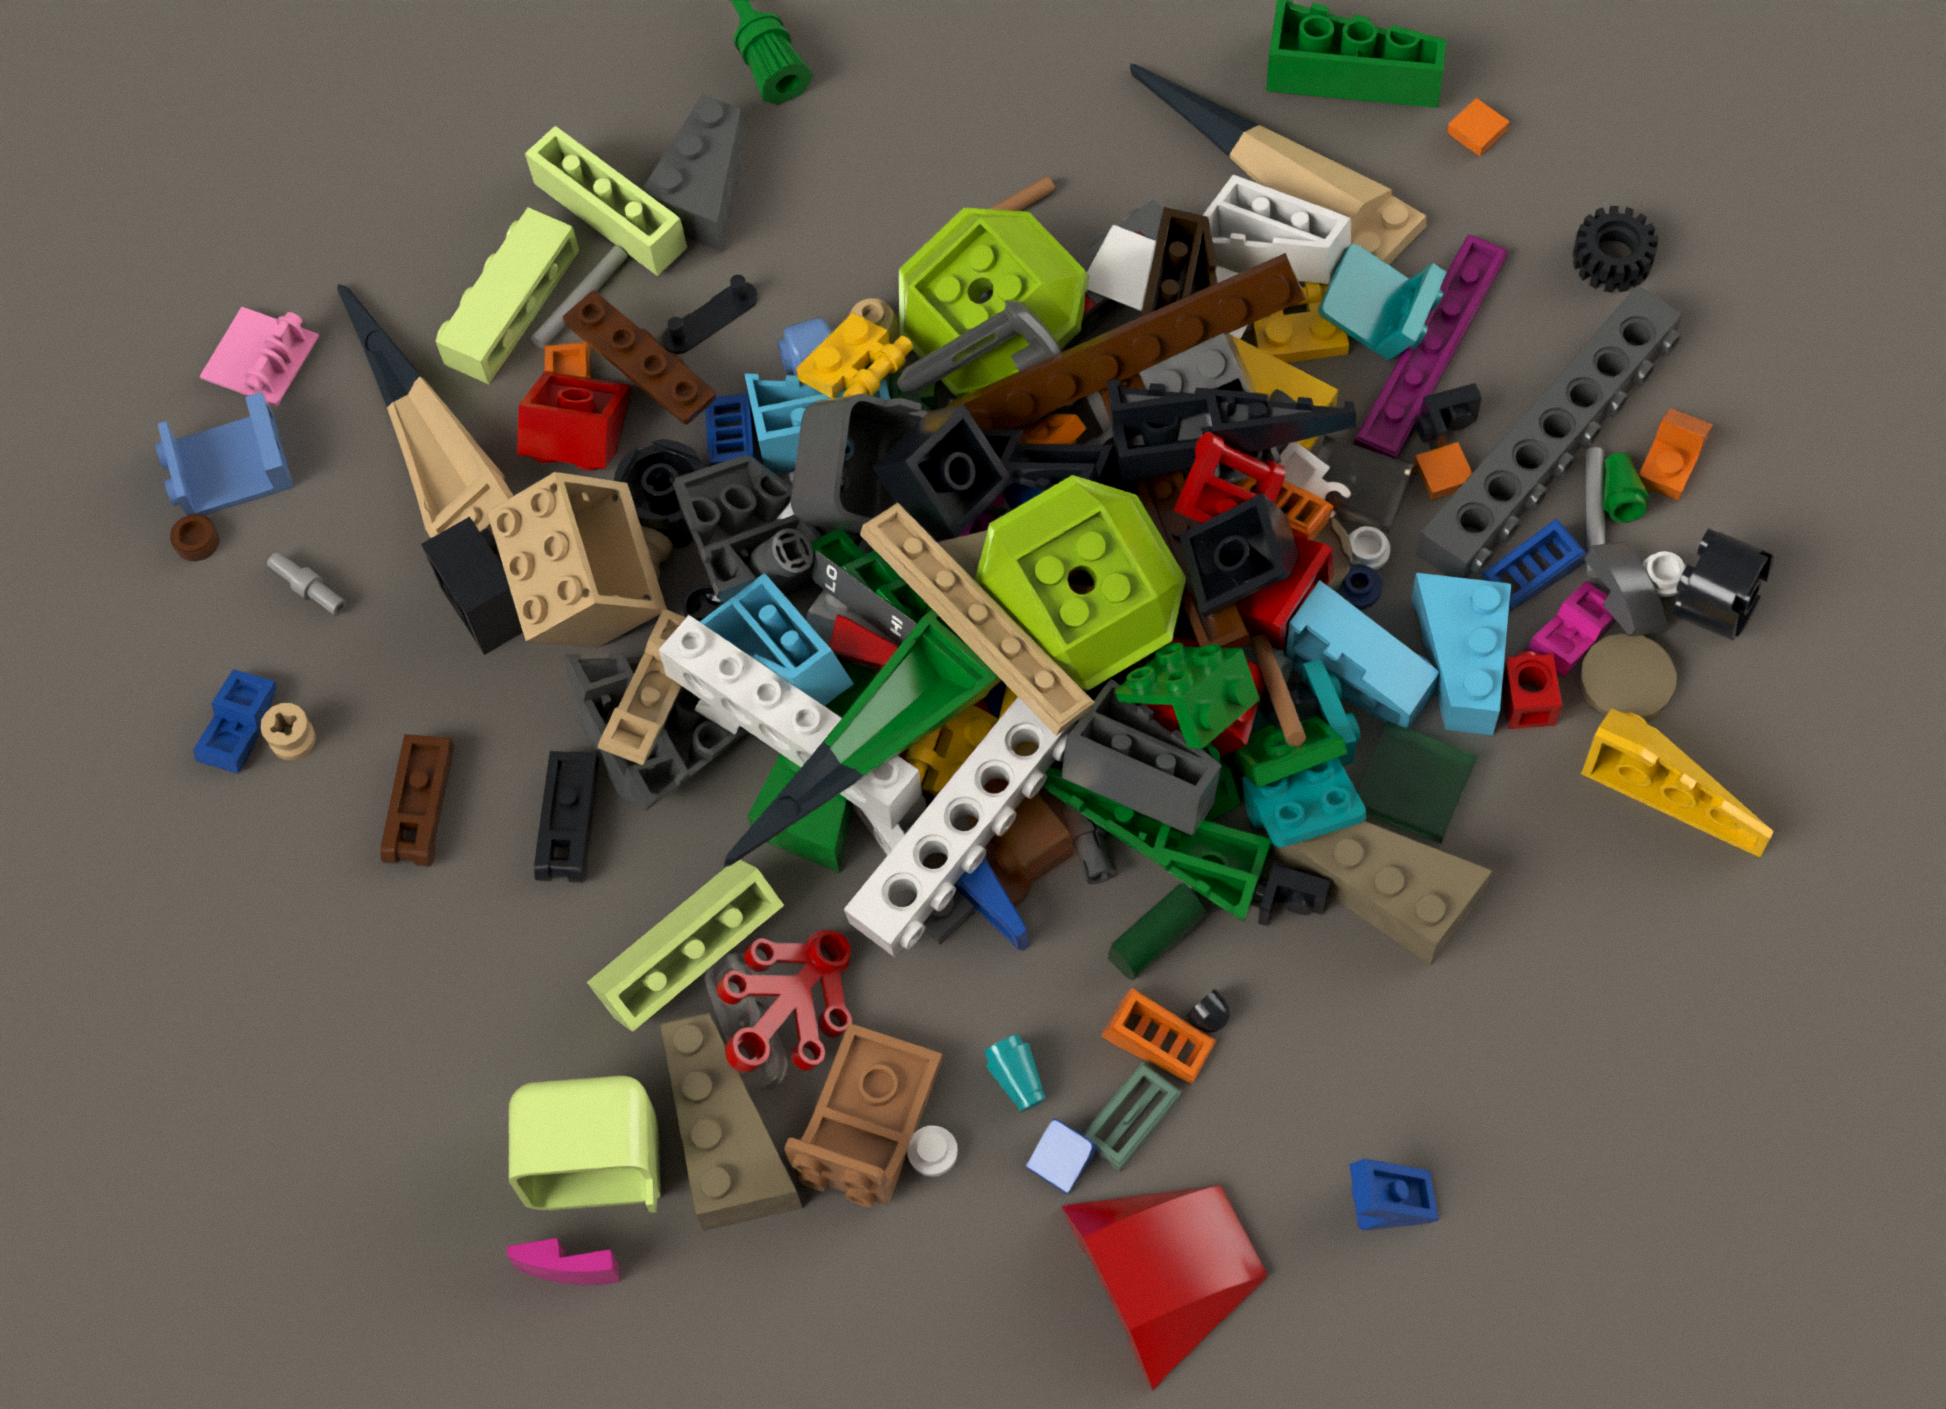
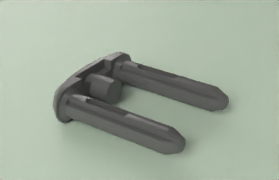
M1006 300L1003 311L976 327L967 330L964 334L906 367L898 378L897 385L904 393L920 392L1017 334H1022L1030 344L1011 355L1019 371L1061 353L1062 350L1044 322L1027 305L1021 301ZM1076 401L1069 403L1065 406L1069 407V409H1072ZM1055 410L1010 430H1023Z

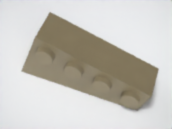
M1366 821L1286 847H1277L1272 843L1270 853L1271 856L1292 870L1330 880L1329 896L1429 965L1433 963L1484 896L1492 875V870Z
M706 1013L660 1024L695 1212L703 1230L706 1231L801 1209L802 1205L798 1193L738 1071L733 1069L727 1062L725 1055L726 1046L710 1014Z

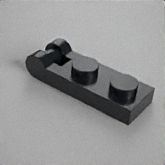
M550 751L534 861V877L536 881H552L553 877H568V881L573 883H584L586 880L587 854L600 761L597 753ZM555 847H570L569 858H554Z

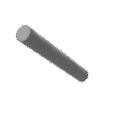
M615 245L531 336V341L538 348L544 350V346H547L566 326L563 316L591 291L597 292L628 258L627 253L621 247Z
M1597 447L1586 450V555L1592 545L1605 544V509L1603 508L1605 485L1604 450ZM1587 564V575L1592 578H1600Z

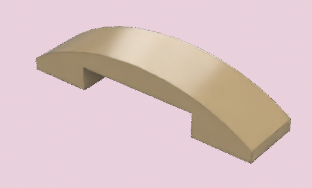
M663 608L648 639L645 653L618 708L615 707L597 748L644 765L682 689L680 684L666 675L658 650L686 617Z

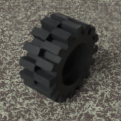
M1610 206L1609 214H1606L1602 207L1595 211L1594 217L1589 214L1584 218L1583 225L1580 224L1572 255L1574 256V268H1580L1579 276L1583 281L1591 276L1590 286L1596 289L1601 282L1606 284L1604 292L1612 293L1614 285H1618L1619 292H1625L1628 290L1629 283L1635 288L1641 284L1642 278L1646 280L1650 274L1657 252L1658 235H1654L1655 227L1652 223L1645 226L1647 219L1645 215L1640 213L1637 218L1632 217L1634 209L1626 207L1625 214L1618 213V206ZM1604 241H1618L1627 245L1632 250V254L1623 258L1611 257L1604 254L1598 248V245Z

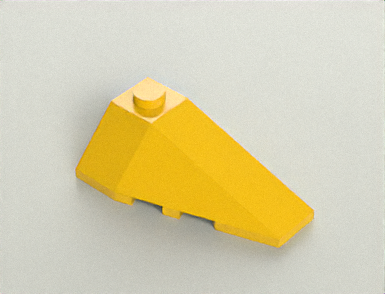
M1611 708L1598 727L1582 769V775L1759 858L1761 857L1774 831L1658 729L1648 725L1637 714L1631 712L1622 713Z

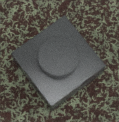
M956 889L955 894L946 907L939 912L934 909L923 922L925 931L941 945L975 913L974 905ZM916 897L913 898L906 906L911 905L915 901Z

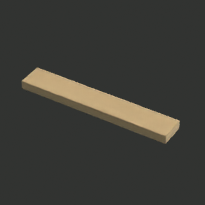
M896 503L862 526L860 536L1056 736L1091 711L1095 702L899 503Z

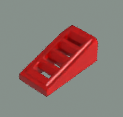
M837 614L829 647L835 656L840 659L882 669L899 646L853 620Z

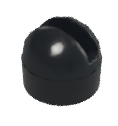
M1214 989L1186 1016L1201 1030L1216 1032L1227 1024L1230 1018V1007L1226 999Z

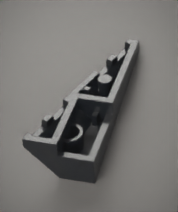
M1121 380L1107 381L1114 446L1121 484L1192 467L1196 459V443L1202 434L1206 432L1223 438L1224 444L1248 454L1356 427L1354 403L1345 401L1343 408L1316 406L1313 405L1312 398L1298 397L1297 404L1273 402L1270 401L1268 394L1196 387L1195 394L1166 392L1163 384L1150 383L1149 390L1123 388Z
M980 429L1015 483L1046 491L1072 475L1116 488L1120 475L1113 445L1027 444L1022 430Z

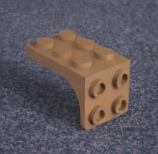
M849 1023L804 1135L800 1140L788 1138L784 1148L792 1172L798 1176L797 1181L817 1191H825L827 1186L845 1192L844 1197L864 1207H873L874 1202L888 1207L906 1160L911 1139L917 1131L943 1062L942 1053Z

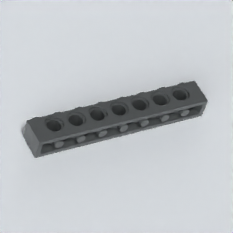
M1637 285L1420 532L1416 554L1449 577L1467 579L1472 572L1479 575L1492 559L1494 552L1491 550L1500 540L1507 543L1513 537L1521 524L1519 518L1527 508L1534 511L1542 503L1549 490L1546 486L1554 477L1561 480L1568 473L1576 459L1573 455L1581 446L1588 449L1594 443L1602 430V425L1600 424L1608 415L1614 418L1619 414L1629 398L1627 394L1634 385L1641 387L1645 384L1655 368L1654 361L1660 354L1667 357L1674 350L1681 338V334L1677 330L1683 313ZM1628 342L1638 343L1640 346L1632 345ZM1601 372H1609L1614 376H1607ZM1574 402L1584 403L1588 405V407L1578 406ZM1546 433H1556L1562 436V438H1553ZM1519 464H1530L1536 469H1525ZM1492 495H1502L1509 500L1499 501L1494 499ZM1473 526L1482 532L1471 533L1465 530L1464 527Z

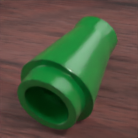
M1624 452L1609 455L1604 461L1606 471L1603 508L1610 514L1611 519L1616 522L1629 523L1636 521L1647 512V506L1650 502L1649 494L1633 465L1631 455Z

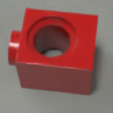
M1525 651L1505 658L1502 693L1508 729L1556 726L1562 702L1554 654L1539 655L1534 651ZM1532 683L1536 685L1540 689V691H1526L1520 686V684Z

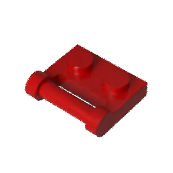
M1206 432L1202 434L1196 443V459L1173 511L1203 523L1261 493L1271 502L1275 503L1286 476L1285 467L1272 460L1265 462L1224 444V440L1220 436ZM1218 462L1256 479L1258 485L1255 492H1249L1214 476L1213 474Z

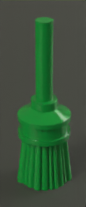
M730 0L740 17L739 27L734 33L733 42L741 53L744 63L750 66L762 100L780 105L783 101L787 102L794 99L795 96H801L802 92L806 91L807 86L810 85L814 73L791 46V37L784 28L780 17L771 12L761 13L760 11H755L749 0Z

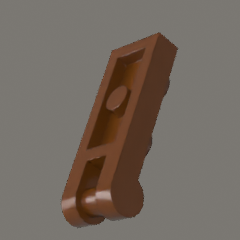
M404 734L381 843L380 855L383 863L398 864L400 859L414 860L416 866H432L435 857V839L454 750L451 738ZM404 829L417 830L416 840H402Z

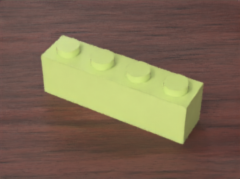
M554 126L525 153L535 185L616 246L621 247L628 255L656 276L662 273L687 249L681 219L558 127Z
M529 207L525 210L519 221L516 220L511 224L507 231L506 239L496 254L493 253L488 257L479 279L473 287L466 289L461 298L460 306L452 318L445 321L438 331L435 342L444 365L488 385L491 383L580 250L573 226Z
M739 860L733 865L725 867L587 981V984L613 1018L633 1032L782 908L784 904L758 868Z

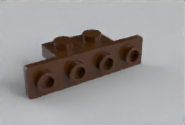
M591 291L563 316L564 324L682 424H689L716 400L715 390L689 370L687 365L677 355L670 354L658 344L656 339L647 330L640 329L596 291Z

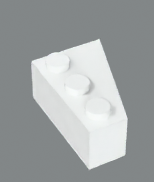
M1236 175L1231 176L1202 215L1209 218L1217 265L1238 274L1286 253L1298 281L1329 284L1345 249L1351 245L1350 217Z

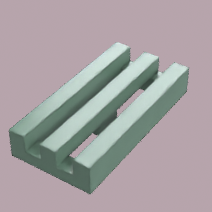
M1142 1062L1082 1135L1096 1145V1155L1102 1160L1106 1159L1109 1161L1112 1167L1120 1173L1180 1100L1182 1091ZM1145 1079L1152 1084L1107 1139L1104 1142L1098 1138L1100 1133ZM1161 1091L1166 1094L1165 1097L1120 1152L1114 1151L1115 1146Z

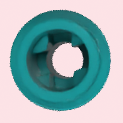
M1019 1034L1009 1036L983 1052L988 1061L985 1067L1012 1102L1016 1104L1020 1113L1039 1105L1047 1099L1043 1092L1029 1043H1023Z

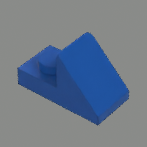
M1366 1158L1349 1164L1352 1178V1195L1360 1229H1383L1432 1223L1439 1220L1429 1170Z

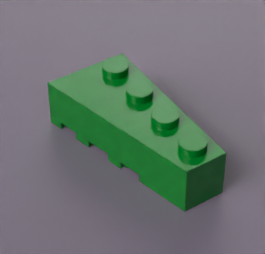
M1277 0L1268 57L1267 92L1438 108L1444 70L1446 39L1392 25L1388 30L1371 23L1370 18L1354 14L1352 20L1330 14L1328 6L1312 3L1311 7L1308 8L1292 3L1293 0Z
M837 658L854 684L825 705V707L842 718L876 676L875 672ZM781 753L748 813L750 826L755 823L801 768ZM838 794L766 843L840 873L846 835L848 836L852 820L853 803L841 794Z

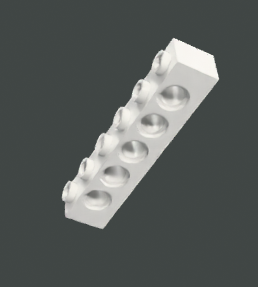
M690 615L686 617L658 650L668 677L800 767L804 765L842 719ZM896 756L840 794L893 830L922 794L919 770L899 756Z
M1017 697L844 908L848 922L893 957H896L903 947L907 950L912 948L925 930L923 922L934 909L939 912L946 907L955 894L956 888L953 885L965 871L970 874L980 865L987 852L984 847L995 834L1002 836L1010 828L1017 816V812L1014 810L1025 797L1032 799L1040 791L1047 779V775L1044 773L1055 760L1059 762L1064 760L1066 739L1075 727V723L1056 736ZM1023 742H1032L1039 747L1030 756H1020L1014 752L1015 747ZM996 778L1003 779L1009 783L1004 791L997 794L989 793L983 789L988 781ZM970 815L978 819L977 825L968 831H959L953 827L954 822L961 816ZM931 853H943L948 857L946 863L937 869H929L922 865L924 859ZM902 890H911L917 894L915 901L906 907L895 906L892 904V899Z

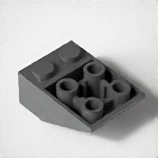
M1222 333L1139 372L1146 390H1149L1150 383L1163 384L1166 392L1195 394L1197 387L1256 393L1233 337L1227 333ZM1277 447L1248 453V455L1263 462L1267 460L1277 463L1282 462ZM1219 462L1213 474L1232 484L1250 477ZM1192 467L1182 469L1186 480Z

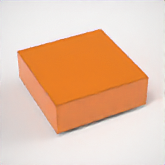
M1475 98L1448 124L1447 133L1480 157L1508 131L1510 121L1478 98Z
M580 342L544 346L545 371L591 378V349L589 344Z
M1458 442L1415 455L1414 465L1431 501L1454 494L1472 474Z

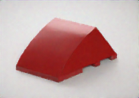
M1221 1185L1061 1205V1209L1083 1253L1086 1252L1129 1338V1345L1152 1391L1165 1380V1377L1186 1356L1188 1357L1197 1348V1345L1220 1322H1223L1268 1277Z

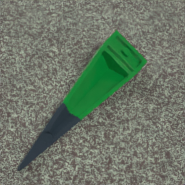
M933 609L920 619L876 677L800 770L730 850L725 858L724 867L733 865L985 698L1001 679Z

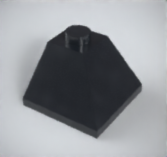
M1263 493L1179 534L1199 611L1204 617L1289 577L1299 557L1288 516Z

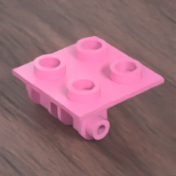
M241 307L199 377L202 380L247 396L263 392L267 402L278 407L317 341L319 334L301 328L300 325L303 321L295 313L287 312L285 316L275 319Z

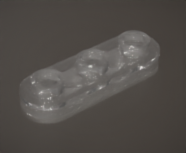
M728 952L707 969L705 973L706 987L726 1042L740 1029L745 1027L752 1028L769 1008L765 996H746L740 1003L735 1005L727 1004L719 998L717 984L729 971L737 970L745 975H756V972L747 966L744 955L740 953ZM728 982L731 991L740 993L739 987L735 983ZM778 1031L768 1040L770 1054L767 1060L752 1072L738 1071L746 1087L754 1090H772L777 1088L785 1079L788 1059ZM738 1048L741 1055L749 1060L747 1051L743 1048Z

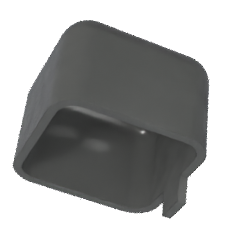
M867 394L821 400L808 406L801 419L790 500L795 516L806 524L834 531L842 529L849 535L861 537L860 532L865 523L896 504L872 467L929 412L922 411L921 404L903 398L884 400ZM848 439L851 450L848 458L844 460L846 443ZM844 471L846 475V485L844 489L840 492L842 473Z

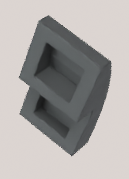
M1627 542L1592 545L1584 560L1611 590L1603 606L1630 637L1664 632L1668 623L1660 597L1644 565Z

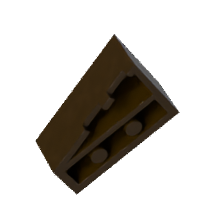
M1164 207L1154 243L1139 318L1217 284L1215 271L1217 263L1209 218L1207 216Z

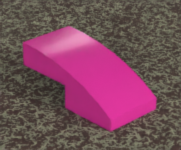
M1585 581L1562 603L1557 615L1532 637L1526 650L1537 652L1539 655L1554 654L1556 671L1565 677L1584 658L1591 646L1596 644L1616 621L1603 606L1608 595L1588 581Z
M558 1238L506 1246L507 1257L515 1268L531 1276L548 1281L580 1285L620 1282L618 1261L611 1249L566 1257V1250Z

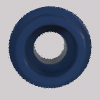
M1351 565L1346 579L1335 592L1358 610H1363L1374 605L1380 598L1382 580L1374 569L1366 565ZM1360 581L1365 583L1367 587L1356 589L1351 585V582Z

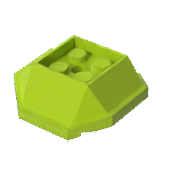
M964 207L899 269V335L907 337L913 344L912 350L920 358H923L964 334L967 330L976 327L1003 311L1006 300L1021 301L1027 305L1044 322L1062 349L1081 330L1085 292L1088 290L1090 276L1030 212ZM994 290L988 301L979 304V299L985 292ZM1017 334L940 380L957 398H960L1019 372L1011 355L1030 344L1022 334Z
M1072 475L989 523L974 580L1083 691L1088 692L1172 641L1186 576L1137 495ZM1076 570L1087 572L1092 577L1093 590L1087 594L1073 592L1068 585V575Z

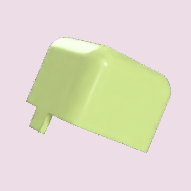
M623 1075L532 1082L521 1086L514 1092L509 1102V1183L526 1207L536 1210H559L646 1202V1207L650 1213L657 1212V1199L661 1196L659 1121L651 1101L639 1081Z

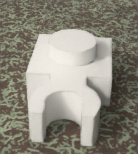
M1289 443L1280 455L1282 462L1279 464L1283 465L1286 470L1284 481L1324 500L1331 491H1338L1346 498L1351 495L1345 485L1338 482L1328 483L1322 479L1330 467L1299 443ZM1334 510L1332 511L1330 517L1335 516L1336 512Z

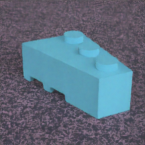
M744 373L763 465L775 474L795 470L801 419L804 411L814 402L832 398L800 382L798 376L786 375L785 381L759 380L758 374ZM886 380L880 381V389L873 395L874 397L884 400L890 399ZM844 388L835 398L843 397V393L847 389ZM848 439L845 454L850 453L851 450Z
M1416 573L1411 601L1414 611L1417 612L1424 650L1427 651L1429 662L1440 671L1435 693L1445 730L1493 736L1500 712L1511 584L1424 573Z
M1321 580L1318 581L1289 622L1285 657L1292 659V670L1302 675L1304 663L1321 658L1327 673L1334 672L1343 693L1342 699L1401 733L1407 734L1435 693L1440 671L1434 668L1426 658L1413 652Z

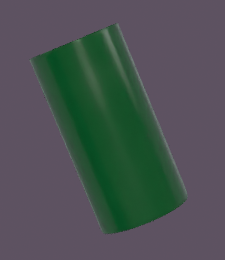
M1179 883L1112 943L1108 953V960L1127 978L1135 980L1206 917L1204 906L1184 883L1182 885Z

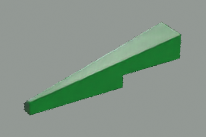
M1049 767L1044 773L1047 775V779L1042 787L1237 919L1245 922L1252 907L1258 881L1263 877L1270 855L1271 839L1207 820H1203L1192 836L1061 778L1062 770Z

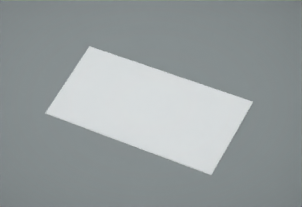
M1112 225L1087 271L1090 276L1088 290L1140 310L1155 241ZM1218 265L1215 270L1217 283L1238 274ZM1247 325L1229 334L1241 339Z

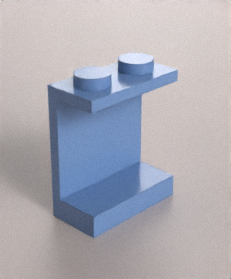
M263 392L245 397L250 417L176 439L166 421L158 424L162 441L155 443V447L162 467L164 469L169 468L171 478L164 482L168 497L173 506L180 504L186 515H207L294 488L275 417Z

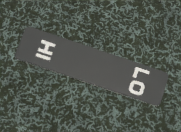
M815 552L812 573L813 581L897 644L901 645L916 626V623L821 553Z

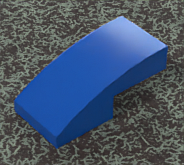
M234 669L231 671L211 703L214 717L193 749L196 762L239 774L261 732V720L270 709L276 691L275 681Z

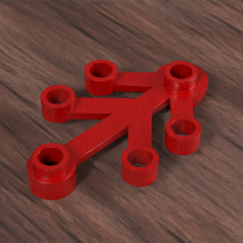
M834 930L817 931L805 943H773L768 939L759 938L744 953L745 962L751 970L764 972L774 963L805 965L796 976L745 975L741 971L732 970L726 973L718 982L717 994L719 998L730 1005L740 1003L746 996L777 997L752 1028H742L728 1040L725 1047L727 1062L733 1069L741 1072H752L761 1066L770 1054L768 1040L792 1011L794 1013L798 1043L791 1051L793 1063L803 1071H810L824 1060L826 1052L824 1045L819 1040L811 988L819 978L826 1009L818 1018V1026L821 1032L828 1037L837 1038L846 1031L849 1023L852 1024V1016L845 1007L840 976L850 963L851 948L848 940L841 933ZM755 949L764 952L767 961L759 959ZM821 951L826 952L830 960L826 959L822 955ZM728 982L735 983L739 987L740 993L731 991ZM830 1015H834L839 1019L840 1027L835 1026L830 1021ZM738 1048H743L747 1051L749 1060L741 1055ZM803 1048H808L813 1053L814 1060L808 1059L804 1055Z

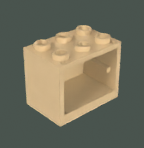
M554 472L487 511L526 642L601 647L660 615L663 608L667 610L627 483Z

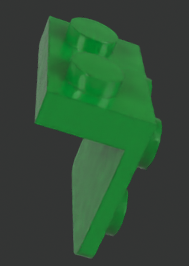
M1172 643L1163 646L1156 652L1155 658L1144 667L1129 673L1127 681L1115 690L1118 702L1172 705L1187 748L1203 749L1260 700L1243 649L1221 648L1218 644H1209L1203 647H1187L1182 643Z

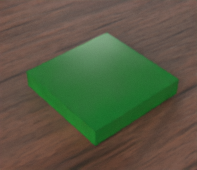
M1317 715L1300 721L1306 735V739L1301 745H1288L1282 728L1275 729L1269 723L1251 730L1247 745L1228 754L1227 758L1259 788L1348 754L1344 738Z

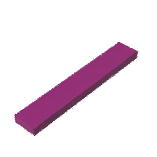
M1470 234L1466 236L1440 286V290L1443 291L1442 298L1436 308L1426 318L1424 324L1428 329L1424 338L1414 349L1408 347L1402 352L1358 431L1353 447L1395 465L1416 426V416H1420L1423 397L1432 395L1435 392L1507 260L1509 250Z

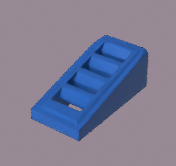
M749 394L716 397V400L705 409L709 466L745 454H749L756 459ZM741 408V412L718 415L715 412L717 410ZM742 420L741 425L717 427V423ZM743 434L742 438L718 440V437ZM744 447L743 451L719 454V450Z
M1556 518L1484 571L1482 577L1485 581L1505 583L1500 576L1506 572L1512 576L1521 587L1516 593L1510 590L1509 610L1512 611L1586 562L1584 560L1586 552ZM1552 543L1564 555L1559 561L1547 548ZM1539 553L1550 567L1543 572L1531 556ZM1523 562L1536 578L1528 582L1516 566Z
M984 857L980 865L972 873L968 874L965 871L954 884V887L1019 951H1024L1030 945L1026 926Z

